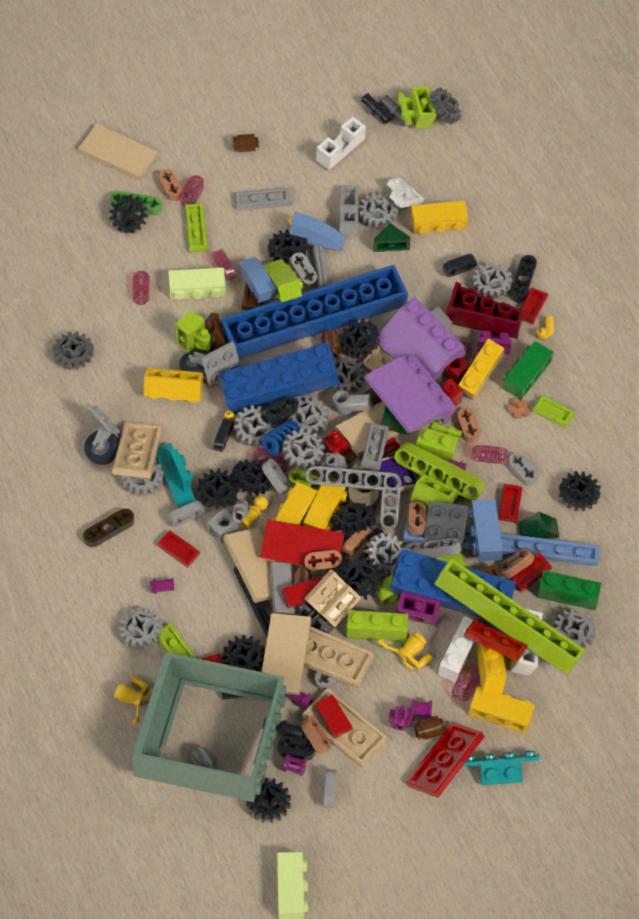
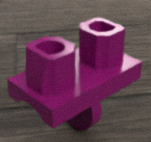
M489 331L481 332L480 337H478L477 352H480L486 341L490 339L504 348V354H510L512 340L509 339V333L501 332L497 339L491 338V332Z

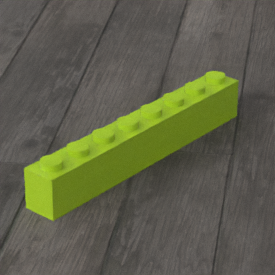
M452 558L434 583L515 640L528 645V649L566 675H569L585 651L584 648Z

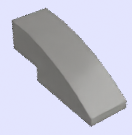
M341 185L340 233L342 235H358L359 186Z

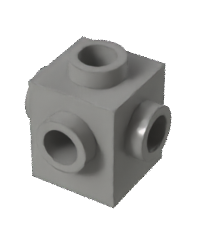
M326 452L324 459H321L319 463L320 467L348 469L344 456L338 453ZM331 472L328 475L334 479H339L338 474L335 472Z

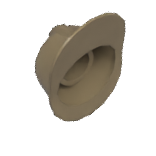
M361 462L352 468L353 470L379 472L375 469L362 467ZM349 474V483L356 484L358 477L355 474ZM368 476L367 483L370 486H375L377 478L375 476ZM349 488L348 490L349 497L354 504L362 505L366 503V506H371L375 504L379 497V491L354 488Z

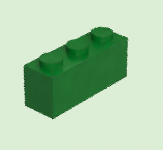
M534 341L531 346L528 345L521 359L517 358L514 362L513 369L505 373L502 379L504 381L503 390L522 400L550 365L554 352L537 341Z
M543 570L537 598L596 610L602 583Z

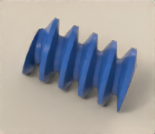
M293 420L286 421L261 437L262 446L271 456H277L284 448L282 445L286 441L287 435H291L294 430L299 433V424Z

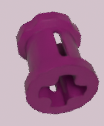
M412 699L411 714H413V717L415 715L431 717L432 700L417 702L415 699Z
M287 754L283 772L292 771L300 773V776H304L307 758L299 759Z

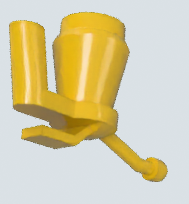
M417 632L410 635L403 648L400 649L386 645L382 639L378 640L380 646L382 645L386 649L397 652L403 659V665L410 671L414 668L406 661L419 670L433 660V657L429 654L418 661L413 658L426 644L424 637Z
M133 675L130 682L141 688V691L138 692L127 684L119 683L114 698L118 699L119 702L135 704L137 707V717L134 718L133 724L137 725L140 721V706L143 702L149 700L153 689L150 688L148 695L144 696L149 684Z

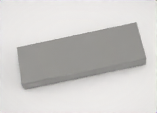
M289 188L235 192L237 211L291 205Z
M375 423L370 424L361 462L362 467L380 470L389 431L388 426Z
M272 562L270 564L273 613L294 615V607L288 608L282 593V588L292 586L291 564Z

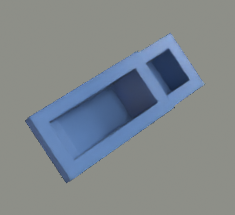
M298 212L294 213L290 235L307 238L306 244L321 245L323 248L342 252L345 241L344 235L316 218Z
M255 256L238 262V266L258 302L276 297V288L271 278Z

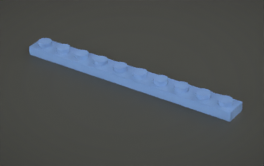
M406 521L403 542L429 541L424 539L425 532L421 535L410 533L408 521ZM466 529L464 542L460 544L461 549L473 551L475 537H471L470 529ZM500 533L503 555L512 556L522 548H528L534 556L540 552L546 560L590 566L598 565L599 545Z

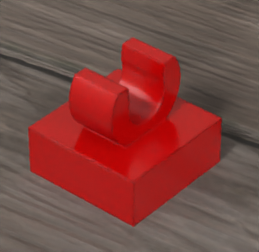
M332 431L329 433V436L323 438V443L329 453H341L349 449V445L340 431Z

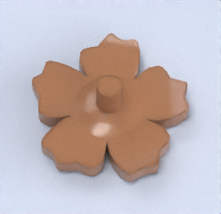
M513 398L511 405H508L507 410L510 414H514L513 417L516 419L522 418V416L527 417L530 414L528 401L521 400L520 402L518 398Z

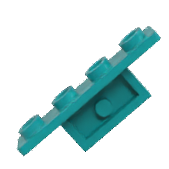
M171 443L159 446L156 458L158 463L161 464L163 475L177 508L195 502L196 500L191 490L193 477L190 470L187 471L185 468L186 460L184 455H180L178 449H174Z
M524 751V755L506 752L503 753V756L495 757V754H484L483 758H475L474 755H471L463 766L480 765L482 786L523 782L522 762L540 761L542 759L540 754H536V751Z

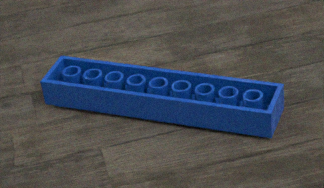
M391 265L302 293L301 297L284 302L279 300L221 318V326L226 343L228 344L232 341L235 343L238 358L240 359L322 333L326 330L347 325V323H354V319L360 321L362 318H370L401 308L407 303L408 292L395 265Z

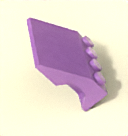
M415 296L398 310L380 332V336H378L380 343L377 344L393 360L401 356L413 354L435 381L441 376L446 366L456 358H463L466 355L464 345Z
M413 354L401 356L364 377L408 433L422 430L431 422L439 419L443 424H447L457 409L451 399L447 397L441 387L430 376V373Z

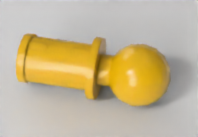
M261 495L254 498L253 506H248L247 516L244 521L241 520V523H239L242 527L249 529L255 519L261 516L260 511L265 510L268 506L267 498Z

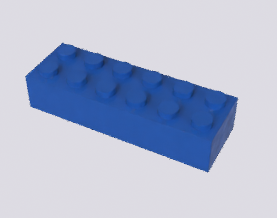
M329 342L220 372L226 405L229 411L234 412V414L243 412L245 407L250 409L251 405L255 409L259 406L262 407L276 403L286 397L295 398L340 385L334 355Z
M404 549L400 551L389 592L399 595L403 592L441 601V607L485 619L434 584L448 562ZM467 568L512 599L516 585L515 581Z

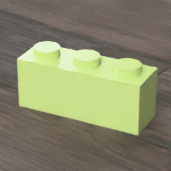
M224 268L170 270V299L182 300L184 298L200 299L203 297L218 298L225 296Z
M303 852L277 853L278 919H304V912H308V899L304 900V892H308L307 879H303V872H307V859H303Z

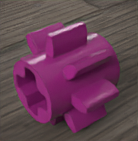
M396 706L395 710L390 709L388 722L391 723L393 729L404 731L406 726L411 727L413 714H409L410 709L405 706Z

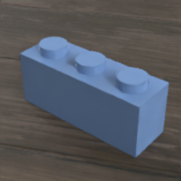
M495 499L472 501L471 508H468V518L473 523L470 526L471 537H475L473 553L477 554L478 562L501 560L503 547Z

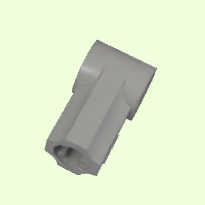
M340 390L333 395V402L341 415H348L352 411L372 410L373 397L371 394H348L347 391Z

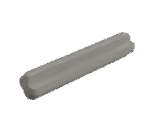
M314 245L312 251L318 288L328 285L323 248L321 245Z

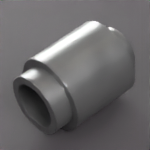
M197 746L190 751L189 760L193 765L217 770L216 762L206 747Z

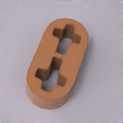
M168 169L162 170L158 176L162 190L169 200H179L182 197V188L175 174Z
M470 408L460 409L457 414V422L460 431H462V437L466 442H476L480 435V428L475 414ZM463 415H466V417H469L468 422H466V419H465V417H463ZM469 428L471 429V432L474 433V435L471 436V434L468 433Z
M414 501L409 505L408 530L414 535H421L426 529V505L422 502Z
M367 527L366 531L355 532L343 546L342 552L348 557H352L367 542L373 531Z
M522 548L499 565L498 570L504 578H511L529 566L534 560V555L528 548Z
M336 550L310 552L304 558V564L310 570L335 568L342 561L341 554ZM333 553L334 556L338 557V560H335V564H332L331 561H324V558H329L330 554ZM311 556H314L315 559H321L322 562H316L315 566L312 567L308 560L311 559Z
M308 716L301 722L302 730L318 753L323 754L331 748L329 738L313 716Z

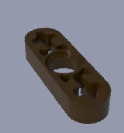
M124 508L87 528L83 533L84 543L88 547H96L125 531L134 524V513L130 509ZM123 516H125L126 518L129 517V520H128V521H126L125 519L122 520V517H123ZM107 524L114 526V529L110 532L105 531L103 528ZM89 535L95 536L96 539L89 538Z

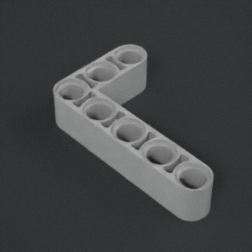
M312 466L306 471L305 479L312 485L381 491L379 525L384 530H391L397 525L401 479L397 474ZM312 470L319 473L320 477L316 481L309 478V472ZM329 473H337L339 476L338 481L331 482L328 479ZM349 474H355L358 477L356 484L349 483ZM368 476H375L377 478L375 486H370L367 483ZM389 477L396 480L397 484L394 488H390L386 483ZM386 497L394 498L395 504L393 507L386 506ZM385 516L392 517V526L384 525L383 519Z

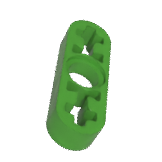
M115 191L110 195V204H117L116 198L122 200L123 194L127 198H129L130 194L133 195V199L137 196L140 197V202H146L145 206L148 208V211L145 214L157 215L162 210V202L157 197ZM128 202V204L124 203L121 206H127L130 202ZM138 206V209L136 210L137 213H141L139 206Z

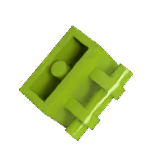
M429 86L412 87L408 97H405L404 93L397 94V103L401 108V118L404 120L405 125H411L413 121L414 128L432 127L437 114L436 110L432 108L433 104L430 102L431 93Z
M191 310L175 323L176 344L185 352L196 349L207 352L211 350L209 343L210 334L205 329V321L201 315L195 314Z
M433 421L421 430L416 446L442 459L453 461L462 431L455 429L456 427L454 426L447 427L439 424L437 421Z
M423 474L415 484L410 501L422 502L426 505V509H428L429 501L453 504L459 495L457 494L458 490Z

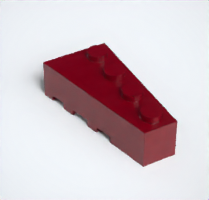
M455 282L446 314L452 321V324L480 331H489L497 335L505 332L509 333L510 338L518 339L524 311L504 302L498 303L489 295H480L476 293L477 290L473 288L467 289L462 287L461 283Z

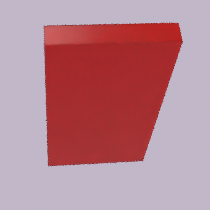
M267 519L260 558L305 566L304 558L310 552L336 550L341 554L344 533ZM333 553L330 554L329 558H324V561H331L332 564H335V560H338V557L334 556ZM311 556V559L308 560L312 567L315 566L316 562H322L321 559H315L314 556ZM335 567V568H328V569H324V570H334V569H336L337 567Z
M452 722L406 781L408 787L439 798L484 739L483 732Z

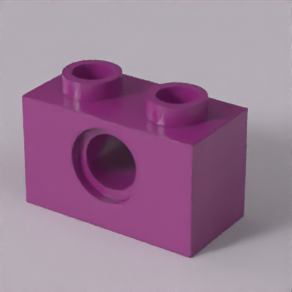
M402 592L397 613L408 614V620L437 626L441 611V601Z

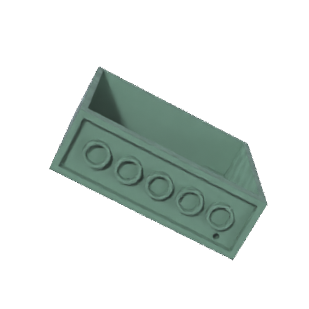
M164 652L132 753L133 776L254 802L256 795L261 793V779L266 775V761L270 760L272 752L271 743L275 742L277 730H275L276 725L280 724L282 715L280 711L281 708H284L286 702L285 693L287 686L283 685L284 677ZM184 684L271 702L253 763L254 769L251 777L160 758L162 748L166 746Z

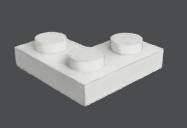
M393 178L388 181L387 186L392 189L389 197L396 206L404 208L412 205H422L424 198L401 178Z

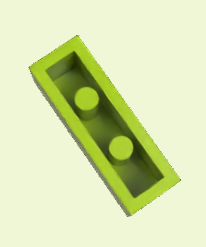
M280 259L263 265L276 288V296L281 302L302 296L301 289H303V283L300 278H297L295 271L291 270L289 264Z
M348 610V639H382L384 641L406 642L408 614Z

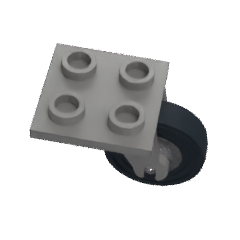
M233 341L211 353L205 350H192L184 354L179 361L181 371L203 373V379L207 381L209 388L221 382L220 372L241 367Z
M87 402L85 405L101 424L98 431L93 432L86 439L84 451L90 461L98 465H105L112 462L116 457L118 441L120 442L121 438L119 433L121 431L97 405L93 407Z

